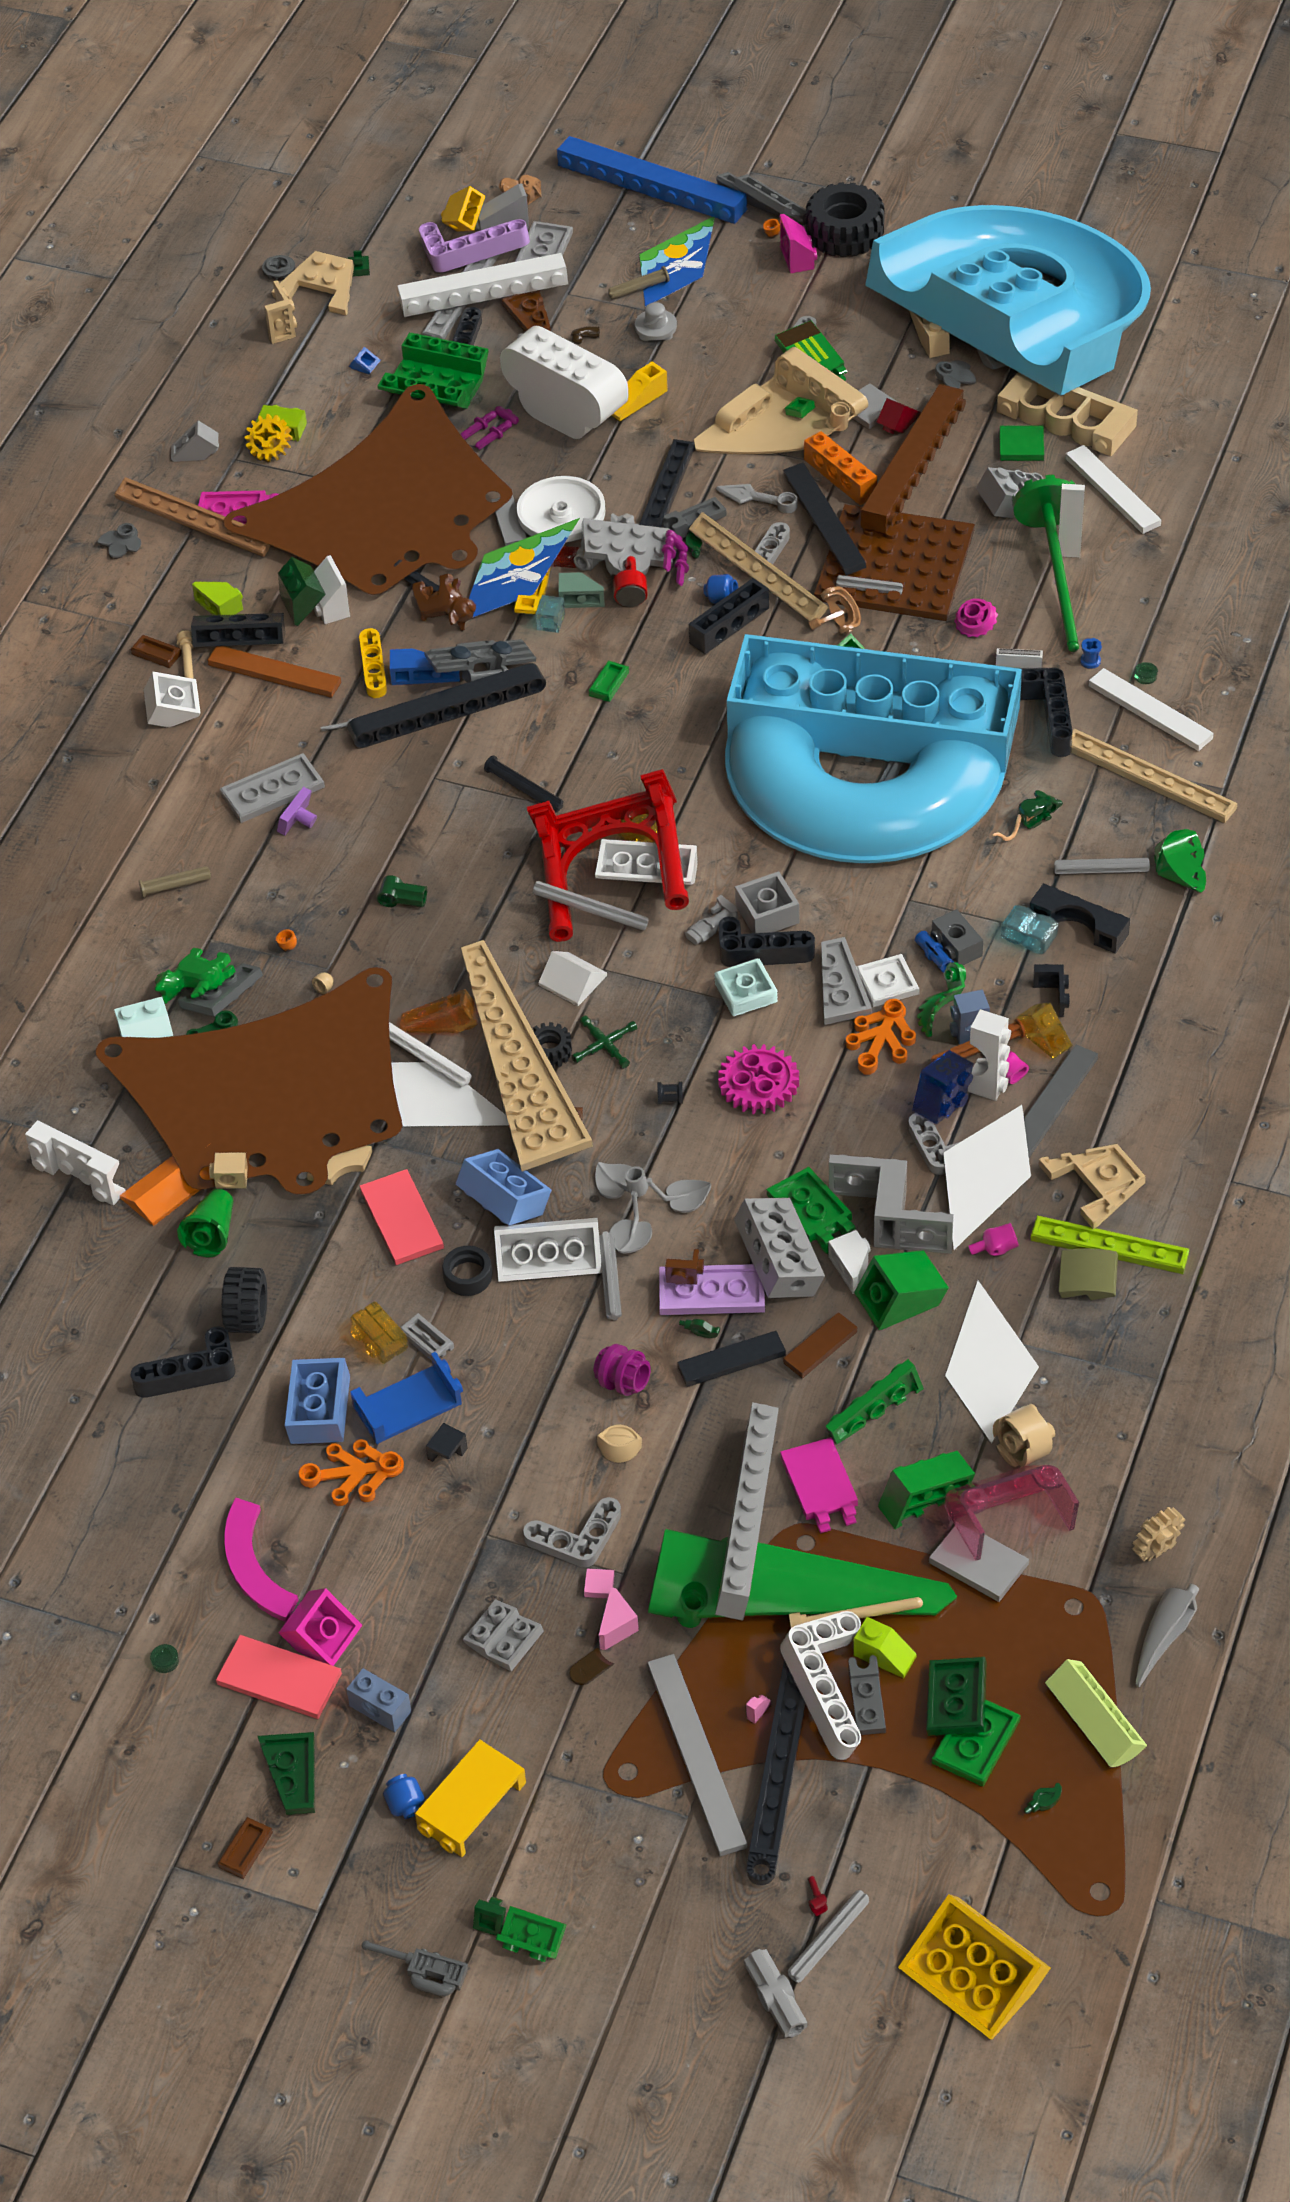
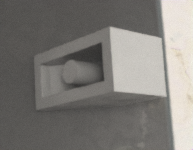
M198 420L171 445V460L174 462L205 460L218 450L219 433Z

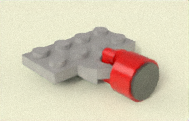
M583 518L581 524L583 558L605 560L606 568L610 575H616L613 579L614 599L617 603L627 607L642 604L648 596L647 578L645 575L648 572L649 566L663 567L664 554L662 553V546L665 545V533L670 529Z

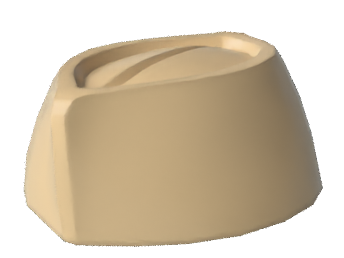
M620 1424L610 1426L598 1434L597 1444L602 1455L607 1460L621 1463L629 1461L637 1455L642 1448V1438L632 1428Z

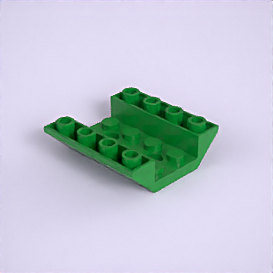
M409 332L401 345L403 356L401 363L394 374L385 372L377 386L378 390L402 395L408 387L422 384L430 387L439 403L467 409L483 381L488 349ZM415 390L411 393V397L423 399L425 392Z

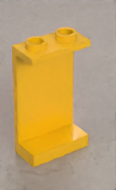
M479 1739L416 1811L418 1831L427 1838L432 1837L437 1840L447 1852H455L460 1857H463L466 1854L464 1842L511 1787L520 1791L526 1784L525 1769Z

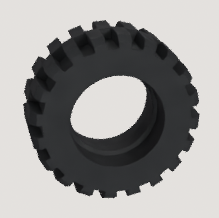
M840 182L837 185H827L826 188L822 187L817 193H814L806 204V233L811 235L812 245L815 248L818 247L819 251L823 253L828 252L831 256L840 255V257H846V255H851L853 257L859 253L864 254L869 249L872 250L873 240L882 237L884 234V203L871 188L867 189L862 184L859 186L856 183L844 184V182Z

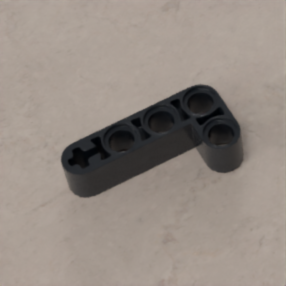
M728 916L719 921L720 960L727 967H733L757 958L761 960L763 965L807 963L815 957V937L809 931L741 934V926L737 918Z
M220 1326L207 1330L205 1334L207 1350L140 1363L134 1366L130 1376L135 1394L142 1398H148L225 1382L233 1378L236 1369L227 1330Z

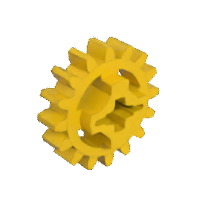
M270 414L266 415V419L258 416L259 421L256 423L252 420L253 427H247L246 429L250 433V435L245 436V439L248 441L246 447L260 461L264 457L268 462L271 461V457L279 460L278 454L281 453L285 456L284 449L291 448L287 442L293 440V437L288 434L291 432L289 426H286L287 423L284 419L280 420L278 415H275L273 419ZM274 426L280 428L281 432H279L278 430L275 431ZM256 444L262 445L263 450L259 449Z

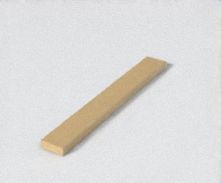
M701 512L690 526L689 530L751 578L768 587L771 593L808 621L815 618L820 619L829 608L705 513Z
M1073 729L1071 753L1223 823H1226L1237 809V803L1079 730Z

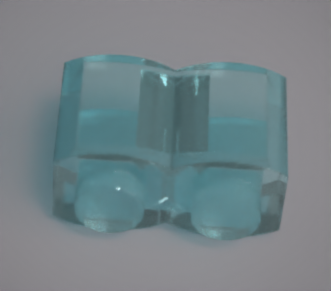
M1015 905L1002 923L1001 936L1011 943L1023 945L1030 951L1044 954L1056 938L1059 924L1049 916L1036 914L1028 907Z

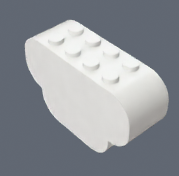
M531 327L501 352L500 363L502 373L508 383L518 390L519 399L524 409L533 418L573 439H580L592 428L598 427L628 400L627 381L615 365L543 327Z

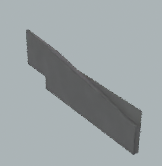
M729 172L717 175L716 181L718 185L746 193L747 204L779 217L780 214H785L802 226L806 224L805 208L748 174L736 177Z

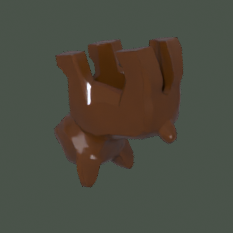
M451 574L440 575L439 590L433 594V587H425L423 581L413 584V596L421 612L422 621H425L427 618L449 615L451 625L457 622L459 628L462 631L465 630V622L473 618L476 604L471 599L462 597V594L459 592L460 579H453Z

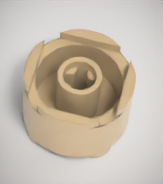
M1033 1404L1023 1406L997 1419L993 1424V1436H998L1000 1441L997 1448L1005 1461L1013 1467H1025L1048 1455L1052 1450V1438L1055 1437V1430L1050 1423H1046Z

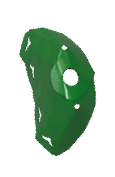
M1182 829L1171 832L1154 848L1156 873L1182 886L1203 892L1206 886V872L1201 867L1204 859V849L1201 847L1196 831ZM1190 838H1192V843L1194 844V846L1188 843ZM1196 851V858H1194L1193 855H1191V853H1194ZM1196 872L1198 873L1197 878L1199 880L1193 878Z

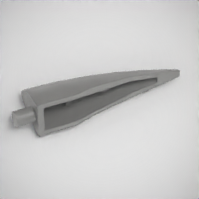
M1189 1584L1186 1591L1178 1588H1168L1165 1590L1150 1622L1142 1646L1136 1677L1137 1687L1141 1686L1159 1658L1172 1642L1185 1631L1197 1610L1195 1597L1199 1588L1196 1585Z

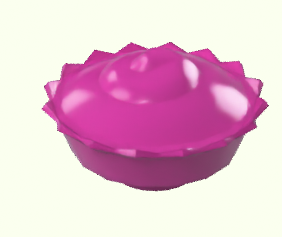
M971 599L961 605L955 614L954 622L956 623V629L960 630L961 634H966L968 637H979L993 630V625L997 623L996 618L998 614L996 607L992 606L991 602H987L984 599Z

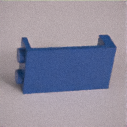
M436 1351L431 1353V1367L366 1397L360 1387L350 1391L353 1408L376 1445L462 1404L460 1394L463 1392L462 1385L457 1378H452L447 1361L445 1359L441 1360Z

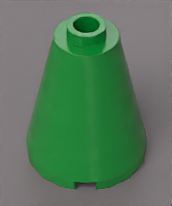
M222 1189L212 1190L180 1222L177 1229L178 1239L182 1246L185 1248L188 1246L193 1249V1254L206 1258L216 1257L227 1246L234 1202L233 1197L227 1191Z

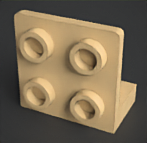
M277 280L273 281L276 303L265 306L269 340L272 344L296 337L295 328H297V322L292 313L295 311L292 299H288L285 287H281Z

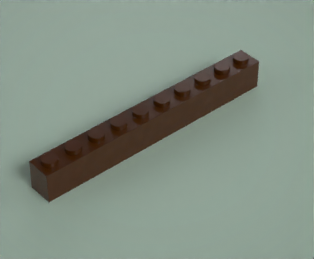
M942 384L938 385L861 509V528L886 534L890 526L895 524L897 514L903 511L905 501L910 499L913 488L918 486L921 475L926 473L929 462L934 460L936 450L941 448L944 437H948L952 424H956L958 414L964 411L966 399H963V389Z

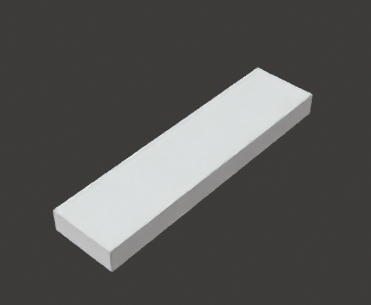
M1062 484L1059 543L1062 557L1080 558L1085 485Z

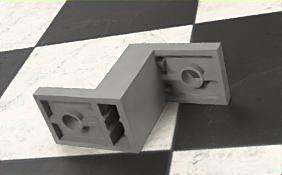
M830 1154L829 1189L835 1195L877 1198L874 1216V1247L952 1254L954 1214L904 1210L907 1191V1161Z

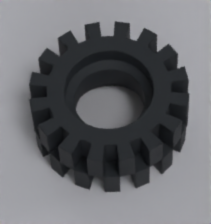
M549 1022V1026L541 1023V1028L537 1025L533 1027L534 1034L540 1045L549 1042L558 1044V1046L551 1049L543 1048L553 1069L555 1064L561 1067L562 1061L566 1064L568 1057L571 1058L572 1055L571 1035L566 1027L562 1028L561 1024L558 1023L555 1027L553 1022Z

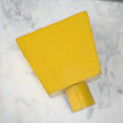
M471 186L454 193L449 197L446 208L441 213L442 223L455 231H474L485 195Z

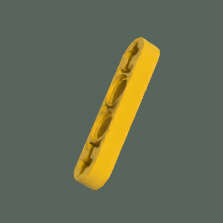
M368 628L359 634L366 692L372 698H380L387 693L380 635L376 629ZM368 639H372L373 644H368ZM369 653L378 654L375 657H367ZM371 669L380 670L377 673H369V670ZM373 682H378L379 687L374 688Z

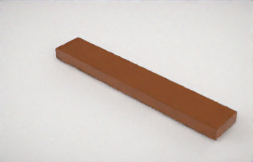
M216 646L208 658V665L331 698L342 683L341 677L224 646Z

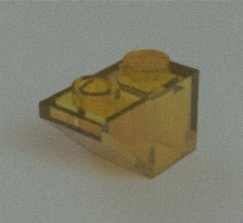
M1051 1003L1035 1004L1017 1016L1025 1028L1028 1039L1052 1059L1073 1046Z

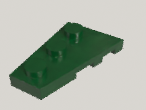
M314 1732L257 1736L286 1815L315 1813Z

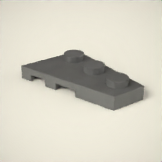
M243 963L236 967V972L216 989L206 991L203 995L196 998L188 999L184 996L179 999L180 1007L215 1017L232 1001L238 999L239 995L246 989L252 987L263 976L260 967Z

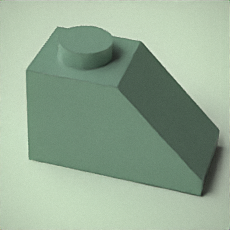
M582 572L559 573L560 608L605 607L604 587Z

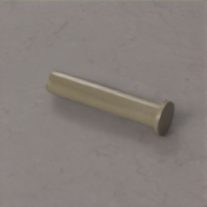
M662 266L660 270L610 287L608 294L611 299H616L664 281L668 283L670 281L668 271L665 266Z
M205 866L144 882L139 880L140 891L144 899L149 894L210 880L211 873L209 868Z

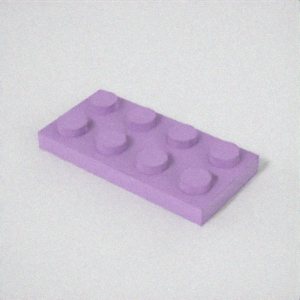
M753 1264L704 1266L703 1275H698L697 1285L666 1283L665 1267H659L660 1315L765 1312L764 1287Z

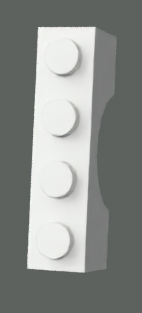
M981 1009L978 1012L971 1026L970 1044L979 1049L986 1058H978L969 1074V1093L996 1101L1000 1092H1005L1008 1085L1006 1074L1009 1069V1062H1006L1010 1052V1046H1007V1043L1011 1036V1030L1008 1029L1009 1018Z

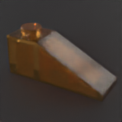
M463 989L402 1013L400 1029L406 1033H459L477 1026L479 1015L475 1001L467 990Z

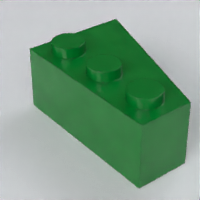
M958 1450L947 1454L942 1453L931 1459L919 1460L914 1464L904 1467L899 1466L890 1473L878 1508L896 1530L902 1526V1520L912 1515L918 1518L924 1515L923 1509L935 1503L939 1507L968 1492L975 1472Z

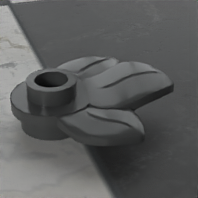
M942 361L937 363L935 367L936 377L943 381L946 386L960 388V384L976 383V378L970 371L971 366L964 361Z
M123 523L118 526L117 530L104 533L98 539V544L109 546L110 557L119 558L124 556L127 551L137 552L141 547V540L138 538V531L134 525Z

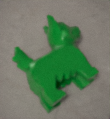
M192 948L190 954L181 960L174 971L167 970L157 975L155 991H159L162 995L164 1004L175 998L184 987L195 989L190 995L191 998L199 997L206 991H212L221 986L226 979L236 972L233 965L226 967L231 962L229 954L219 952L216 959L209 961L206 958L200 957L203 953L202 949Z

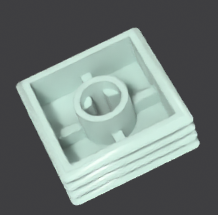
M758 958L714 973L715 985L732 1016L766 1007L778 1001L777 989L761 960Z

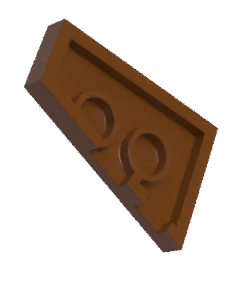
M540 290L511 295L502 299L503 307L525 332L533 326H540L551 332Z

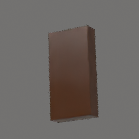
M142 635L131 648L132 655L167 668H171L182 655L181 648Z
M247 1817L219 1860L218 1867L244 1879L273 1834L272 1828Z

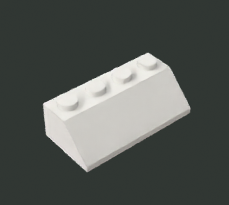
M601 839L595 878L662 883L657 845L651 842ZM679 844L684 884L692 885L695 883L698 865L697 846Z
M597 1218L494 1226L498 1282L602 1273Z

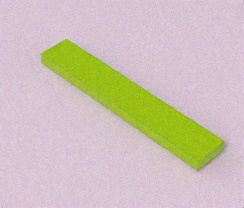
M1042 1216L1036 1217L1031 1233V1241L1066 1249L1090 1248L1116 1251L1120 1261L1184 1274L1189 1256L1188 1248L1097 1228L1092 1229V1227Z

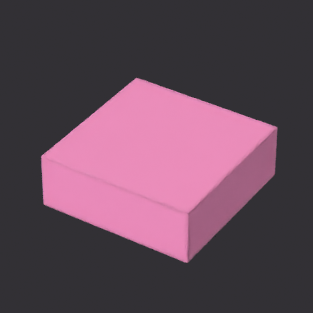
M587 1569L584 1597L608 1599L610 1588H613L614 1570Z

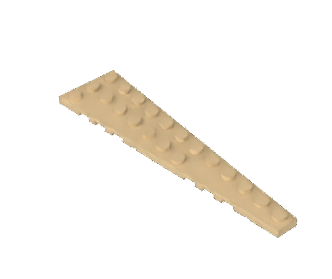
M482 940L461 947L521 1172L593 1147L589 1133L485 941Z

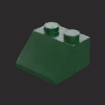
M293 557L278 572L280 597L294 624L299 626L326 593L312 567Z

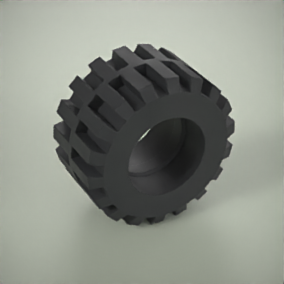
M228 1268L223 1281L221 1300L222 1321L227 1332H261L267 1312V1280L262 1268Z

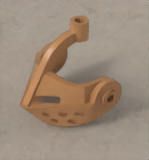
M529 175L520 176L518 181L511 178H503L499 183V188L503 193L522 183L528 195V205L537 198L542 197L541 181Z
M837 586L827 588L820 594L822 599L828 603L831 615L809 621L811 629L814 630L821 626V624L834 619L840 627L838 629L840 634L846 635L860 625L861 615L855 600L849 592ZM839 601L844 606V609H841L836 602ZM845 613L848 614V621H847V622H845V617H844V614H845Z

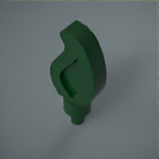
M689 532L686 536L685 544L688 547V551L697 559L702 549V540L692 532Z
M686 1319V1321L680 1320L679 1325L684 1326V1329L690 1330L695 1335L704 1338H716L721 1329L720 1327H713L702 1319Z
M1056 1783L1053 1788H1039L1036 1790L1032 1800L1027 1803L1028 1807L1024 1809L1025 1814L1035 1813L1038 1810L1046 1811L1054 1807L1061 1797V1785Z

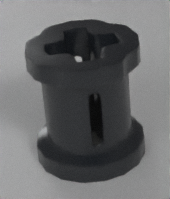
M679 1081L678 1084H662L657 1082L658 1105L663 1102L677 1101L679 1104H683L682 1081ZM664 1092H676V1094H664Z

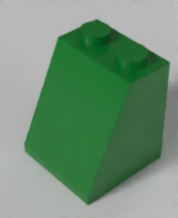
M922 1250L873 1256L854 1293L878 1330H883L939 1306L949 1287L925 1251Z

